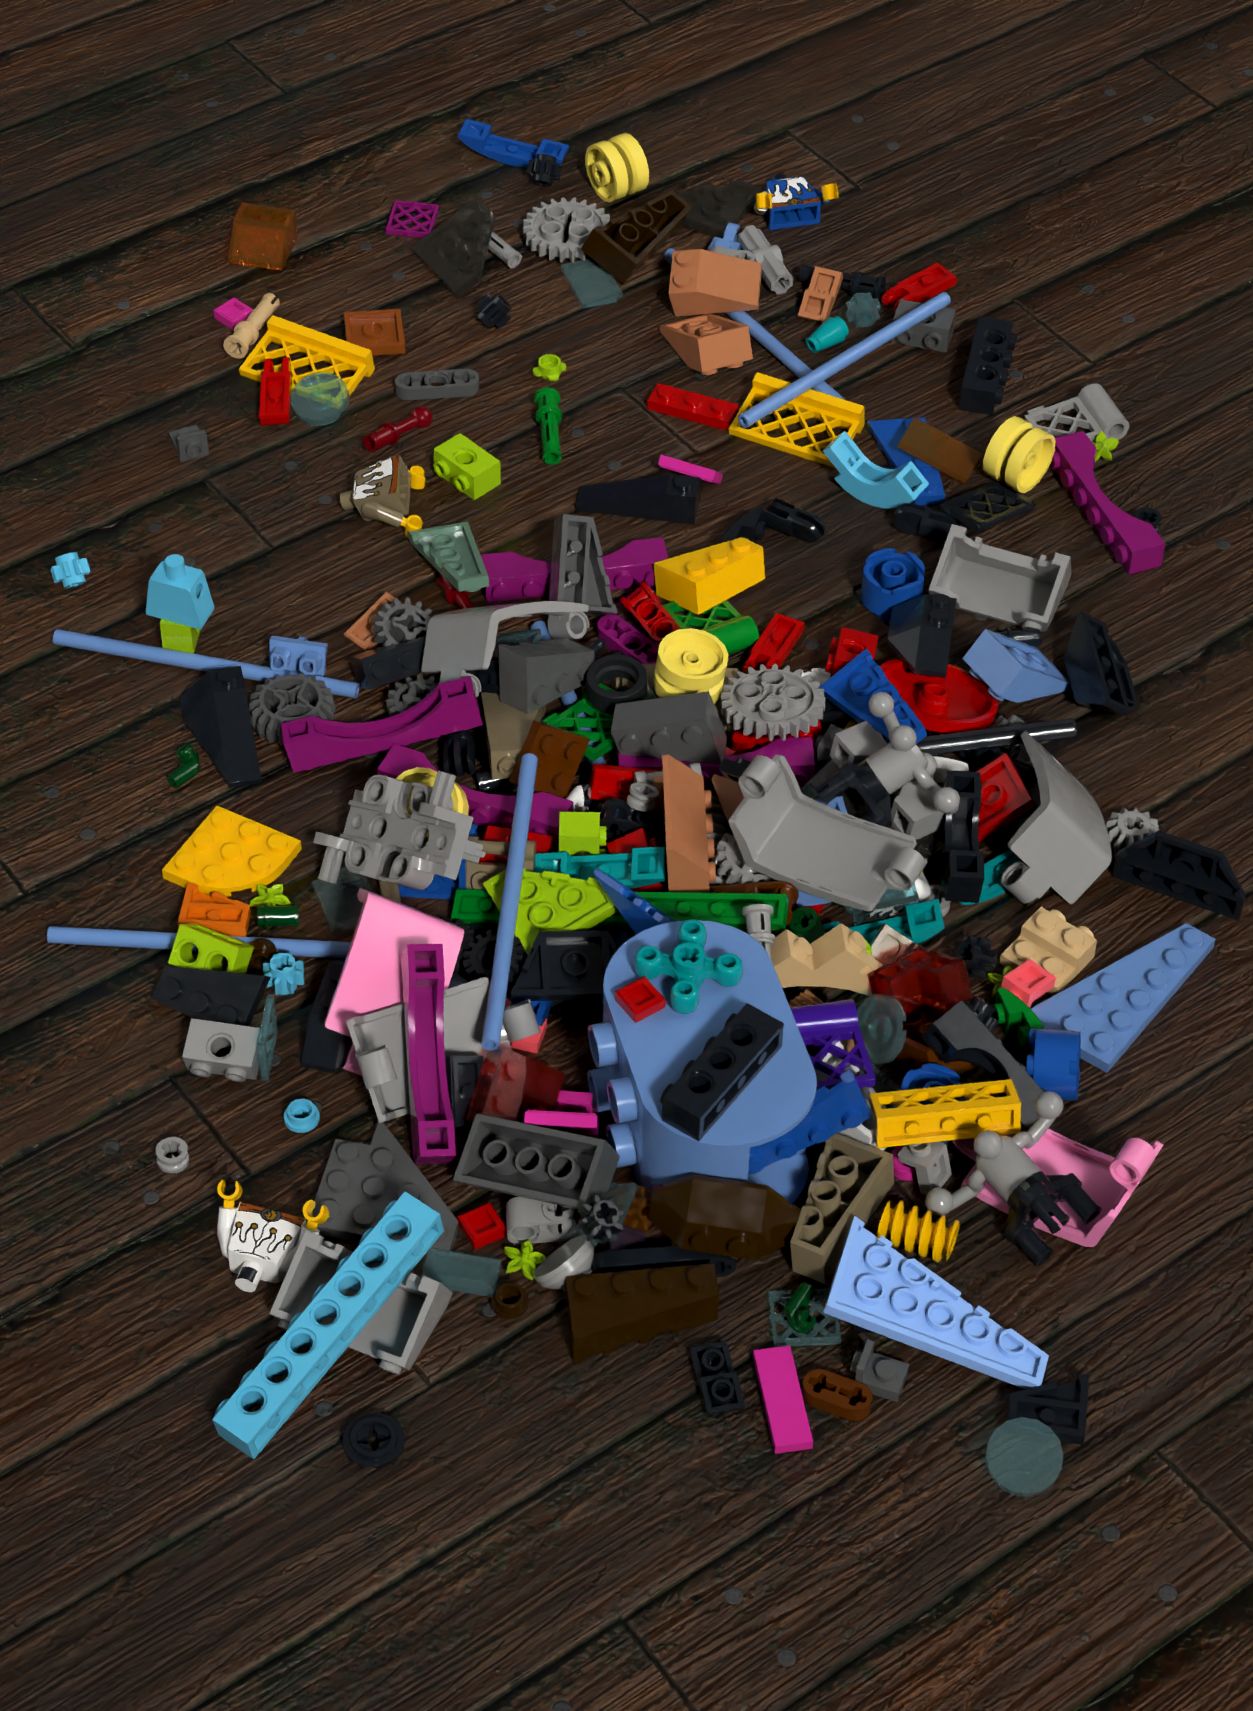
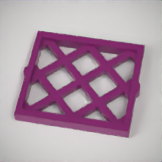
M395 200L386 226V234L430 239L439 212V204ZM417 211L419 214L413 217L409 213ZM404 215L408 218L404 221H400L398 219L399 217ZM423 217L427 220L423 223H419L417 221L418 219ZM411 222H413L416 225L411 228H408L406 226V224H409Z

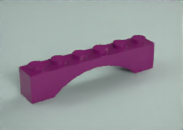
M1080 431L1056 437L1055 452L1049 466L1056 471L1062 485L1068 488L1073 495L1077 506H1080L1085 512L1089 523L1094 525L1100 533L1103 543L1112 550L1116 561L1124 567L1128 574L1161 566L1165 542L1152 524L1122 511L1102 492L1093 471L1097 449L1085 432Z
M664 538L633 540L625 547L603 556L605 572L610 581V590L638 588L642 580L649 587L655 586L653 563L668 559ZM514 552L481 554L490 587L483 588L486 602L549 596L551 562L523 557Z
M471 676L440 683L415 706L400 714L382 720L364 723H343L309 716L281 723L283 744L293 773L311 770L335 762H343L347 759L367 754H375L379 751L390 749L393 744L406 746L410 743L438 738L442 735L462 730L466 731L483 725Z
M788 737L784 741L778 738L769 745L757 750L733 756H724V758L732 761L742 758L751 762L757 755L767 756L770 759H773L775 755H783L796 777L799 788H802L814 776L815 771L812 737ZM618 750L617 766L663 770L662 759L620 755ZM680 761L681 763H683V764L686 765L687 767L689 766V764L698 763V762ZM700 763L702 776L704 777V789H715L712 782L713 775L725 777L718 770L720 765Z
M393 744L377 768V775L396 779L404 771L415 767L430 768L436 772L438 770L429 762L424 753ZM458 784L466 794L469 805L468 816L474 817L472 823L484 827L490 825L512 829L516 795L488 794ZM546 792L533 793L528 832L553 836V849L558 850L560 812H573V801Z
M407 944L401 954L413 1162L415 1165L449 1164L456 1156L454 1118L448 1093L444 1051L445 973L443 944Z

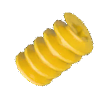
M889 1200L878 1226L877 1237L884 1236L888 1239L891 1235L892 1247L894 1248L899 1247L904 1241L905 1251L911 1253L918 1245L920 1257H926L932 1250L934 1262H940L945 1255L946 1261H948L957 1240L959 1220H955L950 1228H947L945 1215H941L937 1222L933 1223L932 1211L928 1210L922 1218H918V1206L914 1205L907 1214L904 1213V1201L900 1200L893 1209L890 1208Z

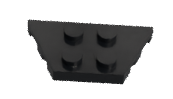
M608 930L539 931L529 956H527L521 973L511 990L510 1001H525L528 999L530 1001L603 1000L604 975L611 958L617 951V944Z

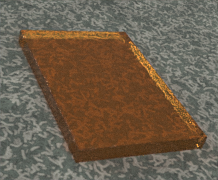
M916 417L912 420L897 446L964 484L982 454Z

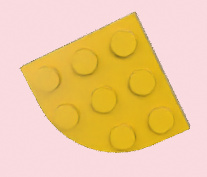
M216 806L162 869L163 879L184 888L187 887L188 882L198 885L199 892L209 896L213 892H218L226 897H232L231 892L249 888L254 892L257 891L258 884L267 886L285 871L302 850L301 840Z

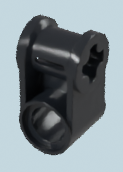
M617 798L609 799L602 805L601 813L603 819L600 821V826H606V841L612 842L641 828L651 838L656 837L659 840L665 824V817L659 810L654 809L650 812L638 811L631 808L626 801ZM616 808H619L618 817H615ZM611 824H614L613 833L610 832Z

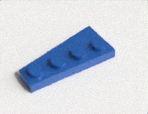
M925 417L867 421L866 430L870 436H874L876 439V446L880 452H884L889 459L888 465L891 469L899 468L912 461L928 481L929 485L912 501L913 504L922 506L944 503L945 492Z
M867 648L819 687V689H824V697L854 720L859 723L867 720L882 735L887 744L890 743L889 732L883 718L874 716L870 713L868 707L870 697L877 692H886L892 696L894 700L893 711L900 725H907L915 730L917 736L916 744L927 736L923 724L909 705L900 697L898 690L886 678L884 671L875 663Z
M851 1069L840 1075L842 1082L828 1090L826 1086H823L816 1091L815 1100L810 1111L791 1131L773 1141L750 1148L748 1174L758 1173L764 1167L776 1161L790 1158L802 1149L815 1143L825 1142L831 1136L848 1128L857 1127L863 1121L872 1118Z

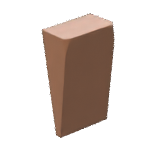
M385 592L344 633V637L365 652L377 645L378 643L373 641L377 633L371 631L375 623L373 619L384 603L391 604L394 597Z

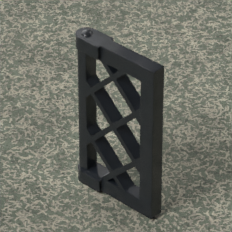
M993 481L942 503L940 510L966 524L973 531L981 533L1006 520L1033 510L1035 504L1031 499L1022 494L1018 495ZM990 502L1003 503V505L992 504ZM972 509L984 510L986 512L973 511Z

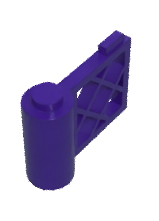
M853 999L790 1007L805 1046L814 1045L821 1049L815 1057L809 1056L814 1069L829 1075L827 1080L817 1081L816 1091L823 1086H826L829 1090L842 1082L840 1075L845 1073L843 1071L849 1064L862 1069L864 1075L854 1076L859 1088L875 1086L876 1077L859 1028L857 1009ZM853 1039L855 1044L850 1052L835 1046L838 1041ZM828 1053L843 1060L837 1068L822 1061Z

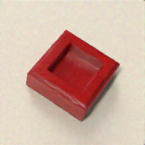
M645 976L615 991V1001L635 1023L662 1010L666 1006V999Z
M490 1202L457 1216L458 1226L474 1250L507 1236V1228Z

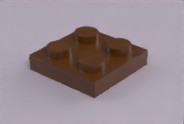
M533 720L509 781L518 786L521 758L524 754L531 753L538 758L534 791L546 792L566 799L590 739L581 734Z

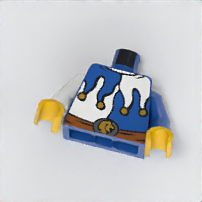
M780 173L766 183V191L756 193L754 210L760 215L767 214L769 230L820 224L821 206L830 202L831 199L839 198L837 183L822 185L821 191L810 186L804 177L787 178L785 174Z

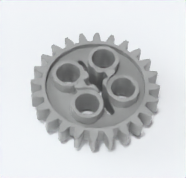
M564 197L561 198V202L551 199V204L548 205L541 202V208L532 207V213L527 212V219L523 220V238L526 239V245H531L532 252L539 250L540 257L548 254L549 260L559 257V261L563 262L565 258H569L573 263L575 258L579 257L582 261H585V255L587 254L581 250V247L594 228L608 224L610 215L604 214V208L596 209V203L588 206L586 199L580 203L576 202L575 197L570 202H567ZM571 217L568 241L564 243V238L567 234L568 218Z
M761 664L758 671L748 667V674L738 671L737 679L728 678V685H723L720 707L721 714L726 715V723H733L734 730L744 728L743 735L746 736L754 732L756 733V739L761 738L762 735H767L769 741H772L775 735H779L784 741L786 740V734H791L793 737L798 738L799 730L809 733L810 726H818V720L823 719L826 697H824V689H819L820 682H812L811 674L802 677L801 669L790 672V666L788 665L783 670H779L777 664H773L771 669H767Z

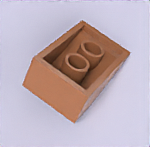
M703 249L673 251L669 297L675 317L759 310L761 263Z
M704 314L659 326L661 334L690 369L701 372V375L715 374L718 372V368L725 366L726 368L741 367L744 361L753 359L748 325L714 314Z

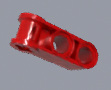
M644 580L640 582V587L628 597H621L619 599L636 621L638 620L658 646L667 634L681 629Z

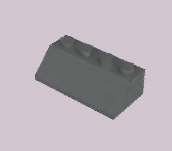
M476 1113L453 1181L459 1184L579 1209L584 1203L589 1204V1201L595 1195L601 1197L609 1190L620 1156L603 1139Z

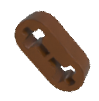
M823 1369L811 1370L803 1379V1400L811 1407L850 1421H861L870 1414L873 1396L871 1390L863 1383ZM819 1384L825 1386V1389H822L820 1393L813 1391V1388H817ZM854 1397L861 1399V1402H858L856 1406L849 1404V1401H852Z

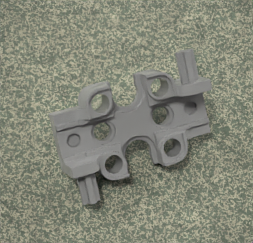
M438 771L433 787L415 782L410 784L383 775H373L365 784L364 790L355 789L353 800L349 801L348 805H351L343 834L336 837L316 832L313 843L327 847L318 879L336 884L345 852V865L349 871L416 890L426 889L431 884L434 875L456 880L462 859L476 864L479 863L480 858H484L486 854L485 851H482L483 844L468 840L474 817L453 811L451 793L456 776ZM413 785L414 788L410 799V809L412 811V814L409 815L407 811V801L410 796L411 787ZM429 831L428 842L425 846H423L424 837L426 833ZM398 853H400V855H398V856L395 858V860H394V862H393V864H392L391 871H390V874H389V878H386V877H387V874H388V871H389V865H390V863H391V860L394 858L395 855H397Z

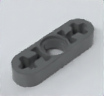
M472 369L406 372L396 377L395 391L397 397L402 400L469 397L479 391V374ZM432 383H443L444 385H442V386H432L431 384H432Z

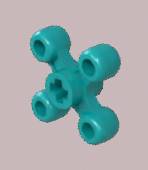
M694 919L687 920L681 924L678 930L679 945L674 949L673 954L661 953L654 946H644L637 951L634 959L635 971L641 978L645 976L648 980L657 978L660 974L672 977L674 985L670 992V1002L672 1008L681 1014H689L697 1008L699 1004L698 988L703 984L704 979H714L721 986L733 987L741 981L743 975V964L737 955L725 953L718 958L705 956L703 948L707 940L706 927L702 922Z

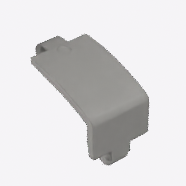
M540 601L464 608L437 614L428 623L421 671L427 674L441 672L439 684L471 676L476 697L478 698L479 692H481V683L476 676L465 671L487 670L489 668L495 648L499 621L511 617H529L531 615L546 614L549 615L548 631L553 639H580L585 635L587 628H589L588 617L583 613L588 612L589 605L564 601Z
M1025 730L1021 734L1025 747L1019 752L1017 760L1032 768L1034 767L1038 780L1041 804L1008 842V848L1028 866L1022 862L1011 864L1003 872L1001 884L1024 904L1033 901L1037 897L1040 899L1050 887L1069 904H1073L1111 863L1112 853L1107 827L1096 801L1088 790Z
M757 755L738 780L744 799L730 817L729 825L746 864L770 878L789 882L798 890L834 903L864 911H872L887 889L899 891L911 889L927 864V858L924 859L919 852L914 850L917 845L915 837L854 817L802 794L796 777L783 755H775L773 759Z
M483 977L444 990L445 1058L448 1056H484V1075L490 1077V1084H500L518 1078L520 1073L510 1043L541 1033L530 999L505 1007L500 1046L495 1051H488L482 1047V1038L490 988L489 979ZM404 1003L368 1015L347 1019L346 1023L357 1053L355 1056L366 1089L369 1090L379 1123L410 1114Z

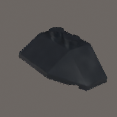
M925 594L893 606L887 644L900 659L909 664V669L914 674L946 678L957 598H951L944 594Z
M1081 612L1077 617L1064 655L1074 700L1081 707H1088L1099 713L1123 716L1135 713L1140 707L1130 672L1117 644L1107 634L1109 629L1106 623Z
M1157 831L1119 850L1116 854L1112 877L1220 915L1240 920L1246 894L1223 852L1162 831Z
M346 959L330 961L309 1014L301 1066L304 1068L336 1074L344 1067L348 1053L353 1045L351 1037L324 1026Z

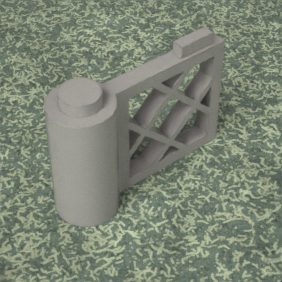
M1096 383L1083 387L1077 397L1046 408L1042 405L1028 410L1027 415H1024V420L1030 422L1033 428L1043 429L1054 437L1075 433L1077 427L1090 429L1091 432L1086 435L1091 442L1096 441V437L1101 431L1107 438L1120 440L1129 430L1127 419L1104 388ZM1075 409L1078 413L1076 418L1062 415L1063 412ZM1040 420L1052 421L1049 427L1036 424ZM1058 423L1071 425L1069 431L1055 429Z

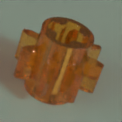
M632 1184V1192L620 1194L621 1198L618 1209L624 1211L622 1217L625 1218L622 1225L646 1232L648 1231V1224H652L648 1217L653 1189Z

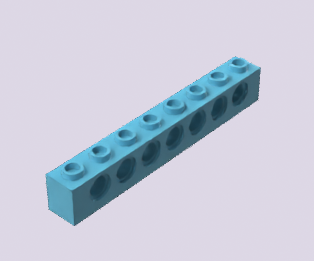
M404 1192L397 1201H392L386 1207L383 1218L374 1228H369L363 1234L357 1249L351 1256H346L340 1261L335 1275L327 1284L319 1286L312 1297V1302L307 1308L292 1318L286 1333L279 1341L272 1342L265 1351L264 1359L254 1370H249L243 1376L237 1391L230 1399H225L219 1404L212 1420L220 1437L253 1460L257 1457L442 1235L444 1228L440 1213L407 1192ZM397 1234L406 1235L404 1238L400 1240L391 1239L393 1236ZM373 1262H383L379 1267L368 1268ZM349 1290H359V1292L353 1296H344V1294ZM326 1318H335L331 1324H320ZM301 1347H311V1349L306 1353H296V1351ZM287 1375V1378L280 1383L272 1382L276 1376ZM254 1404L263 1405L256 1412H247L248 1408Z

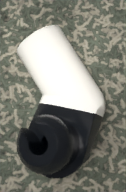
M589 785L576 786L566 798L573 801V812H576L579 807L595 806L602 802V800L589 798Z

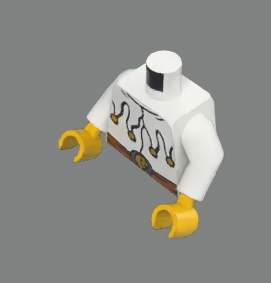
M224 1179L221 1180L217 1191L219 1196L224 1199L223 1206L219 1207L217 1236L222 1255L229 1259L230 1270L238 1274L235 1280L236 1286L243 1291L254 1292L260 1280L275 1284L281 1282L287 1274L305 1230L319 1235L320 1231L317 1227L318 1224L324 1223L329 1218L328 1207L322 1205L318 1216L313 1217L312 1211L315 1208V1201L309 1200L303 1206L305 1218L242 1202L239 1203L237 1208L234 1207V1203L242 1195L240 1183L236 1181L235 1192L230 1196H226L224 1193L226 1183Z

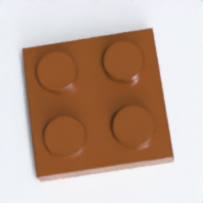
M401 309L344 312L347 342L371 350L372 356L405 354Z

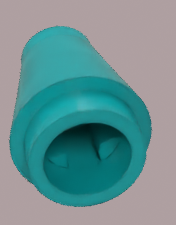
M828 317L806 339V345L815 354L844 342L845 337L849 335V329L841 317Z

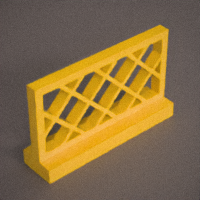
M272 315L267 321V332L240 366L239 373L244 377L261 382V373H264V369L257 371L251 369L254 364L264 362L265 359L269 358L275 359L282 356L290 358L289 354L297 352L305 354L307 357L291 361V373L293 376L291 394L339 411L363 377H370L375 367L371 350ZM270 342L283 347L269 352L266 351ZM324 361L332 364V366L316 370L314 363ZM281 364L274 366V372H282ZM306 365L311 366V372L296 375L294 369ZM349 370L355 372V374L341 379L339 372ZM335 373L336 381L321 384L320 377ZM315 379L318 385L306 389L300 387L299 383ZM338 388L341 389V393L336 399L325 396L324 392Z
M757 372L752 380L753 388L730 425L729 434L835 468L820 449L826 448L837 437L832 428L841 427L847 429V434L852 440L856 433H861L865 426V406L810 389L773 411L772 413L776 421L762 425L759 420L755 422L757 427L751 429L741 428L738 416L753 407L755 400L761 402L791 384L790 382ZM787 410L796 415L782 419L778 411ZM812 418L822 421V423L808 427L805 420ZM800 422L803 429L789 434L786 426ZM781 428L784 434L783 436L773 438L768 436L766 432ZM823 431L828 432L830 438L819 442L815 441L813 434ZM808 437L811 443L801 447L795 445L793 441Z

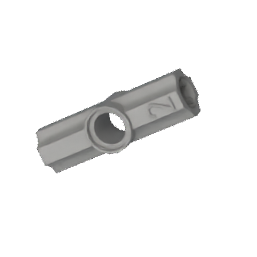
M754 225L746 226L738 234V243H741L743 250L754 253L755 262L761 263V277L769 289L777 295L786 293L793 286V277L783 264V257L779 246L770 245L762 231Z

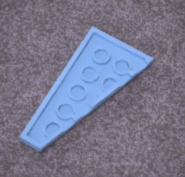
M856 1216L853 1217L823 1313L1020 1388L1035 1390L1041 1387L1049 1357L1048 1354L1012 1328L1004 1329L989 1318L990 1313L980 1305L975 1308L960 1297L962 1293L916 1259H907L892 1248L893 1243L884 1236L876 1237L864 1228L865 1223Z

